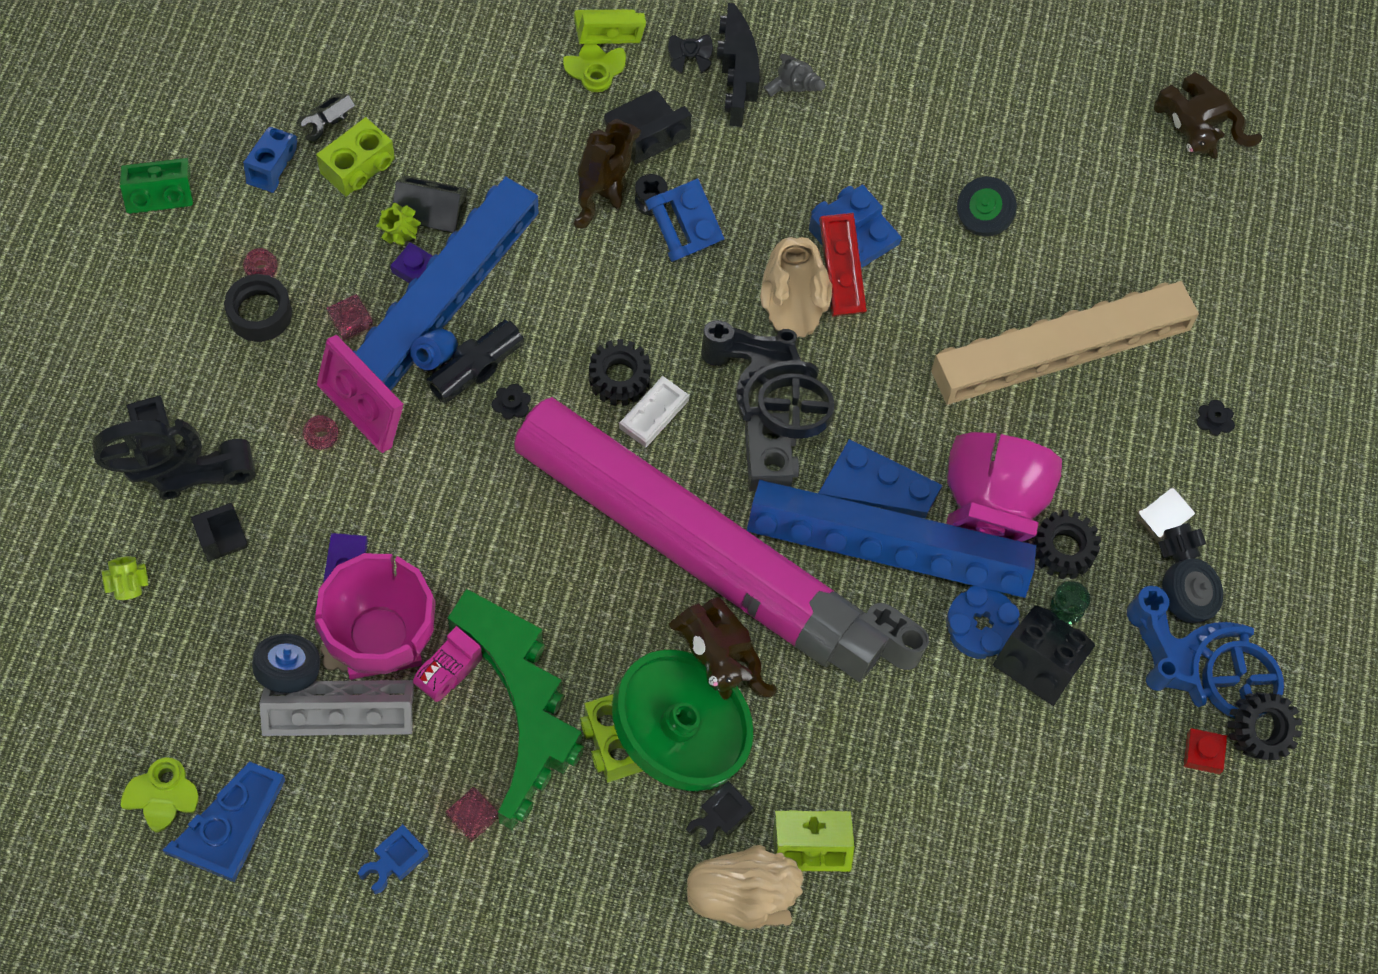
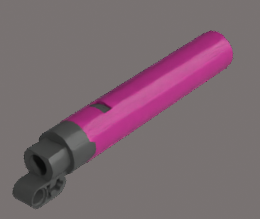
M553 397L539 402L528 413L522 426L518 429L514 440L515 451L823 667H828L832 663L861 683L880 657H883L902 670H911L918 666L929 644L927 631L920 625L885 603L874 604L865 613Z

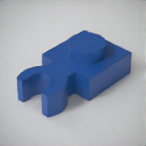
M402 824L374 849L375 855L379 860L364 864L359 869L358 875L361 880H364L371 873L379 875V880L371 887L372 892L376 895L386 888L389 876L394 874L401 881L425 860L429 853Z

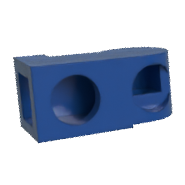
M269 127L243 162L246 184L274 193L279 185L281 173L285 169L287 162L295 154L297 136L274 127Z

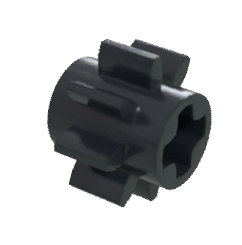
M1188 522L1164 530L1166 540L1158 542L1164 558L1172 555L1174 562L1177 563L1185 559L1201 556L1198 547L1206 544L1201 528L1192 531L1191 525Z

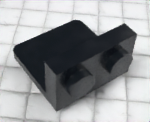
M652 90L607 112L604 115V123L608 125L609 122L619 119L641 130L639 137L633 142L631 160L636 165L690 138L692 114L686 106L673 111L658 91Z
M1036 605L1011 634L993 666L1054 706L1075 673L1095 647V643L1083 631L1071 627L1059 619L1051 610Z

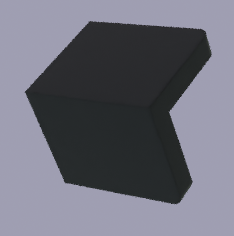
M228 503L191 517L208 562L248 547L233 503Z

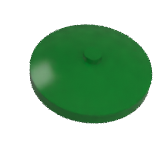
M659 650L646 654L628 668L615 688L612 700V717L617 736L634 763L655 780L667 786L686 791L709 790L728 781L748 759L753 744V722L743 694L736 686L732 689L731 696L724 700L719 692L707 683L706 667L692 653L681 650Z

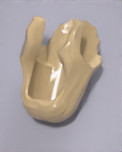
M788 237L781 240L770 254V259L764 271L760 299L762 307L769 314V322L773 323L776 331L790 329L797 334V338L799 336L804 338L814 332L815 328L819 325L822 313L828 311L832 297V283L830 282L827 269L823 265L817 246L809 238Z
M753 845L744 851L721 855L698 863L690 871L687 879L688 904L695 913L702 917L724 921L746 930L761 928L764 925L779 926L784 924V926H787L792 922L790 911L787 909L793 906L796 898L803 894L801 889L804 879L803 873L798 868L797 862L785 857L783 853H770L766 851L765 846Z

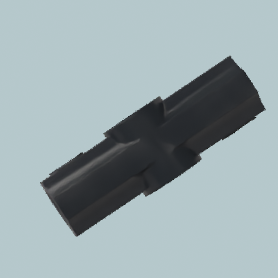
M504 319L477 341L469 339L462 343L455 351L453 359L426 379L427 385L440 402L447 404L474 382L481 384L487 381L497 370L498 364L524 344V338L511 321Z

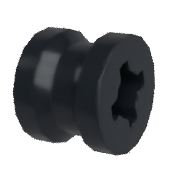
M646 174L636 182L635 206L644 215H654L652 210L648 211L644 201L668 191L667 182L661 176Z

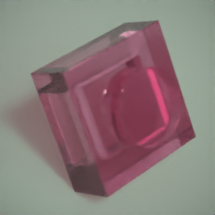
M357 294L326 308L327 314L342 340L373 327L372 318Z
M472 787L445 812L450 821L471 843L498 819V811L475 787Z

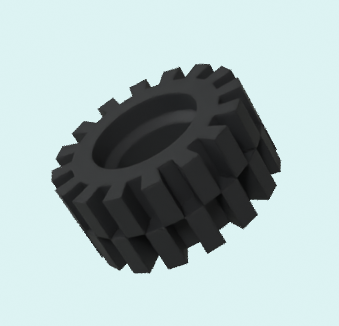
M617 339V345L613 346L612 340L607 341L606 349L602 345L597 347L596 354L592 353L589 363V383L592 386V392L595 396L600 393V400L604 403L607 398H610V405L616 406L617 400H622V406L628 405L629 398H631L633 403L639 401V394L644 396L647 387L649 388L651 364H649L650 358L648 354L644 355V349L641 346L635 350V342L630 340L628 346L623 345V339ZM623 364L632 369L633 375L628 380L615 381L610 379L606 372L613 365Z
M1062 510L1060 516H1058L1056 511L1050 515L1049 519L1046 517L1042 521L1032 544L1036 545L1035 559L1040 558L1038 566L1041 569L1048 566L1047 574L1050 576L1053 575L1054 571L1059 572L1058 579H1065L1067 574H1069L1070 579H1074L1079 573L1081 576L1085 574L1088 568L1092 566L1100 550L1101 538L1100 536H1095L1098 531L1096 525L1088 527L1091 520L1087 516L1081 521L1078 519L1081 513L1075 511L1073 516L1069 517V510ZM1058 535H1068L1078 542L1079 551L1074 555L1063 554L1054 547L1053 539Z
M1255 692L1256 694L1249 693L1244 695L1246 699H1239L1235 703L1239 709L1231 708L1229 715L1235 716V721H1228L1227 727L1234 728L1235 732L1229 733L1230 740L1238 741L1234 744L1235 748L1244 751L1242 754L1257 759L1279 760V756H1288L1290 752L1287 748L1295 749L1298 743L1293 741V737L1301 738L1302 731L1295 730L1296 725H1302L1301 718H1294L1293 716L1299 713L1297 707L1289 706L1292 701L1288 698H1281L1282 695ZM1263 712H1268L1274 722L1273 733L1267 740H1261L1257 736L1255 729L1256 720Z

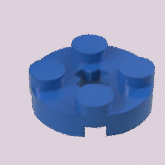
M972 586L967 591L958 595L952 602L946 617V627L948 626L953 645L960 652L972 658L986 659L987 656L999 655L1011 634L1018 627L1019 610L1002 593ZM982 616L988 618L992 628L985 626L982 630L976 627L977 621L974 618H981Z

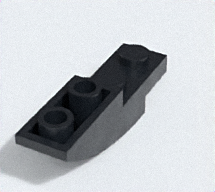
M728 3L727 15L720 16L719 34L725 35V41L718 40L717 60H723L722 73H728L727 86L733 87L732 93H726L724 112L731 113L730 126L742 127L745 101L757 102L760 73L759 59L755 40L748 23L735 3Z

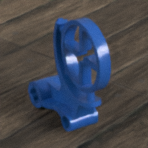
M1157 586L1144 587L1128 605L1127 617L1134 626L1139 628L1141 637L1149 647L1154 661V668L1146 676V683L1152 690L1161 691L1166 687L1189 692L1193 703L1197 707L1206 705L1207 698H1209L1218 710L1235 719V716L1229 715L1231 708H1239L1229 704L1219 694L1216 687H1231L1240 681V677L1247 672L1243 652L1260 660L1270 674L1251 675L1246 680V684L1239 690L1241 699H1246L1244 695L1252 693L1250 685L1273 684V694L1283 695L1284 679L1282 671L1276 660L1265 649L1249 642V638L1254 634L1252 627L1231 622L1211 623L1195 629L1182 639H1178L1171 634L1166 615V611L1169 608V598L1163 589ZM1240 637V641L1223 644L1214 652L1206 647L1217 639ZM1230 651L1236 676L1213 677L1212 671L1216 658L1222 653ZM1201 654L1207 658L1202 673L1204 689L1201 685L1199 677V661ZM1268 712L1261 713L1257 719L1265 716Z

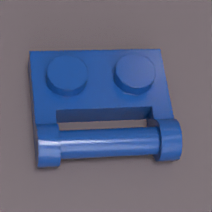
M698 178L644 201L648 211L652 210L670 250L667 254L671 262L725 239ZM670 202L688 242L687 245H681L664 204Z

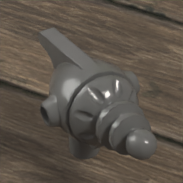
M781 54L782 64L778 68L779 76L764 86L767 94L772 97L780 90L783 92L790 90L793 92H804L806 90L822 91L825 88V82L814 73L812 67L807 62Z

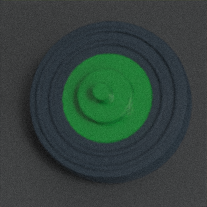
M990 176L979 177L969 182L962 189L957 201V213L960 221L967 230L979 236H994L1006 230L1014 220L1017 210L1016 198L1010 186L1004 181Z

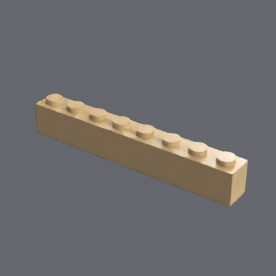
M1182 281L1172 284L1161 283L1152 290L1142 293L1131 292L1122 299L1113 302L1101 301L1092 308L1083 311L1072 310L1060 318L1050 321L1042 319L1033 323L1030 327L1020 330L1012 328L1006 330L1000 336L990 339L979 338L969 345L957 349L955 347L946 348L935 356L931 372L946 405L1190 331L1199 313Z

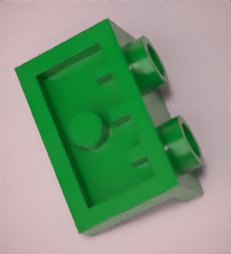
M188 158L121 166L120 188L127 213L148 212L193 205Z

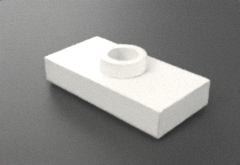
M662 376L620 421L619 429L646 448L689 401V394Z

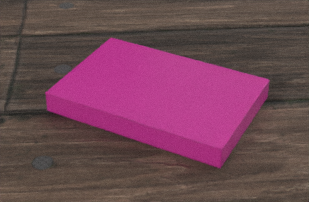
M337 334L328 338L317 386L381 453H384L392 448L404 404Z

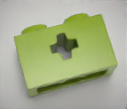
M775 811L773 829L774 854L783 853L785 857L796 861L801 871L851 872L855 848L851 811Z

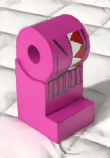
M456 626L447 635V641L420 667L414 676L413 683L435 702L440 701L452 689L454 690L482 660L481 646Z

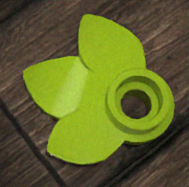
M584 44L580 50L579 57L564 56L563 65L569 76L581 80L584 88L591 92H603L611 86L613 77L624 70L626 53L623 48H616L606 54L597 44Z
M165 757L155 761L149 767L146 774L131 779L123 792L121 807L125 810L143 809L148 826L153 832L158 833L172 824L178 811L195 813L199 795L196 786L186 779L183 765L174 758ZM164 773H173L171 781L167 783L161 782V777Z

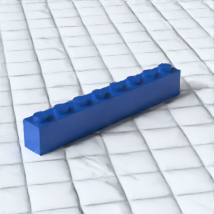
M506 176L498 186H492L480 207L474 208L469 213L463 227L450 235L446 247L440 254H435L431 257L423 274L419 278H414L409 283L406 294L398 303L394 302L391 304L383 321L377 327L374 326L368 331L364 343L357 351L353 352L390 390L395 387L414 364L410 352L413 341L434 329H443L539 214L538 195Z
M763 480L758 482L747 531L1023 598H1026L1035 567L1036 545Z

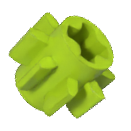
M393 203L391 208L382 210L379 223L376 225L377 228L384 231L381 238L390 244L395 242L401 247L404 246L405 242L416 239L417 226L421 225V222L413 218L416 211L407 205L401 207L397 203Z
M132 556L115 558L108 562L109 570L102 571L105 593L114 592V597L117 600L136 598L142 594L141 586L149 585L145 564L137 565L136 558Z

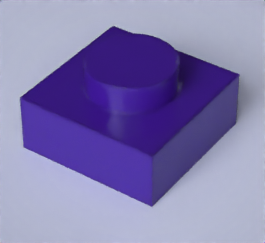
M410 242L390 265L391 273L410 283L414 278H419L423 274L433 255Z

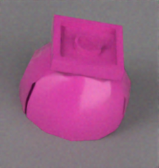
M970 432L957 435L948 458L947 483L958 508L956 511L948 514L946 524L1020 542L1035 537L1039 522L1032 519L1050 505L1061 478L1062 459L1049 448L1029 440L1001 434L995 461H992L997 433Z
M364 553L337 565L319 588L315 628L331 656L347 666L350 680L422 666L420 653L431 639L434 631L436 601L420 570L398 556L395 558L397 566L396 576L392 554Z

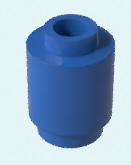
M434 329L413 341L410 349L411 357L414 363L421 369L432 370L453 358L458 342L452 332L445 329Z

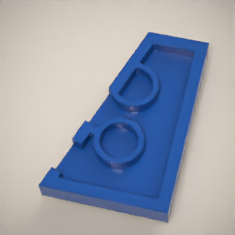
M849 439L818 494L926 519L941 491L942 485Z
M249 761L217 794V799L201 815L197 814L188 823L189 827L175 841L172 840L163 849V852L170 857L235 882L286 780L284 775Z

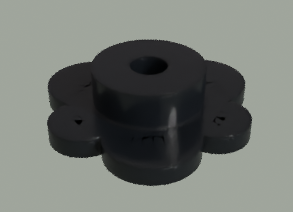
M511 384L507 389L499 388L496 391L497 397L491 403L494 412L502 413V417L506 420H510L514 416L523 418L528 414V404L531 402V396L523 392L521 385Z
M1212 400L1208 406L1201 405L1199 407L1198 413L1200 416L1197 419V425L1200 429L1209 430L1213 436H1219L1221 432L1230 433L1235 427V423L1232 420L1234 412L1230 408H1225L1221 401Z

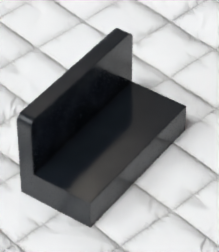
M404 175L396 181L393 203H397L401 207L407 205L415 210L413 218L421 222L419 226L454 232L457 229L460 205L466 201L468 188Z

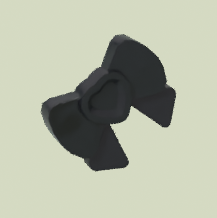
M705 34L698 39L683 40L676 35H672L668 43V54L672 60L670 67L679 74H682L685 58L693 59L695 57L699 72L701 74L704 73L712 64L709 60L713 51L711 37Z

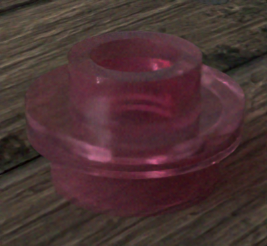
M256 248L247 254L243 262V268L247 276L264 274L273 277L277 271L278 263L276 257L271 252L263 248ZM258 265H266L263 268H256Z
M323 415L310 418L303 428L305 442L314 449H327L338 439L339 433L336 423ZM320 431H325V432H327V434H326L325 436H322V437H316V436H315L316 433H318V432H320Z

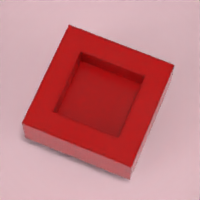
M1191 728L1187 732L1184 767L1221 774L1224 770L1227 735Z

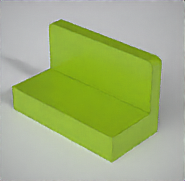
M633 9L575 10L574 12L579 44L641 42L646 26L644 13H636Z

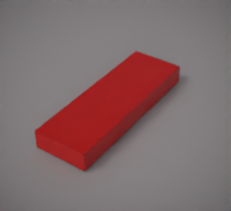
M854 213L821 216L819 222L825 267L832 283L830 302L832 317L865 313L867 309Z

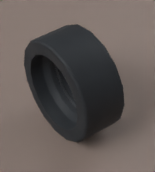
M264 274L244 276L234 282L226 292L224 300L226 315L230 327L238 336L248 341H267L282 334L290 324L292 308L288 292L284 285L276 278ZM260 294L270 295L278 301L279 307L277 311L266 320L257 322L247 321L241 318L238 312L242 302L251 296Z

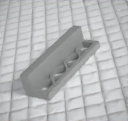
M413 680L314 681L308 688L294 693H279L264 687L259 703L262 736L412 734ZM402 693H404V695H389V694H402Z

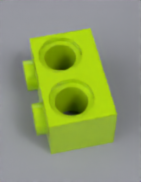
M367 117L316 154L320 174L345 197L354 190L361 189L371 177L379 171L386 170L392 161L395 160L392 140Z
M613 694L584 703V716L580 717V724L585 738L592 737L596 750L591 751L597 773L604 772L607 783L643 771L634 763L630 756L624 760H615L609 755L614 749H624L614 725L604 726L598 722V719L604 715L612 716Z

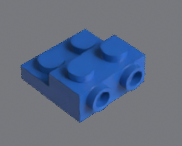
M863 184L856 189L852 186L844 188L837 196L836 201L831 204L823 201L811 212L809 231L822 246L819 218L821 216L854 213L861 268L900 245L902 238L883 217V206Z

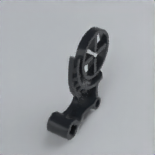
M715 320L708 322L703 330L701 349L702 359L706 363L721 366L727 364L731 357L744 358L751 362L740 376L736 391L737 407L743 420L746 422L751 421V416L758 415L761 422L769 430L778 435L794 439L816 436L830 425L835 405L833 395L823 383L816 379L819 373L817 366L801 361L796 349L797 334L793 330L782 329L777 333V336L766 337L733 328L725 321ZM763 385L759 391L757 406L750 407L749 398L756 388ZM791 386L792 405H794L792 425L778 421L767 411L787 412L790 410V399L766 397L778 388ZM800 387L816 393L823 401L803 400L801 408H799L797 405L799 403ZM800 411L802 413L826 414L816 423L800 426Z
M181 419L174 420L175 426L171 428L166 424L150 420H137L116 424L100 432L92 442L94 460L97 465L106 470L124 472L126 479L131 482L148 481L158 489L160 498L165 500L177 498L180 496L181 491L198 484L228 483L238 485L247 483L256 476L250 442L245 439H230L221 443L217 451L199 457L202 450L200 435L192 425ZM179 434L183 439L176 446L175 435ZM150 435L147 437L140 438V444H136L135 436ZM122 438L125 441L122 443L107 446L110 443ZM160 448V449H158V450H156V451H154V452H152V453H149V454H145V452H144V451H148V450ZM129 449L134 451V457L120 458L130 455Z

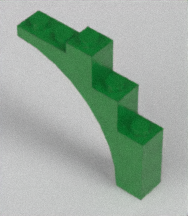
M466 589L447 618L449 631L451 632L457 626L481 646L482 657L492 666L506 688L517 718L519 730L518 759L511 786L498 811L499 823L513 830L518 821L523 823L530 814L534 804L530 800L536 790L543 791L547 786L553 773L550 767L564 774L569 764L575 766L578 763L585 748L581 745L582 731L549 714H556L565 695L562 694L561 679L532 664L539 660L545 648L542 629Z

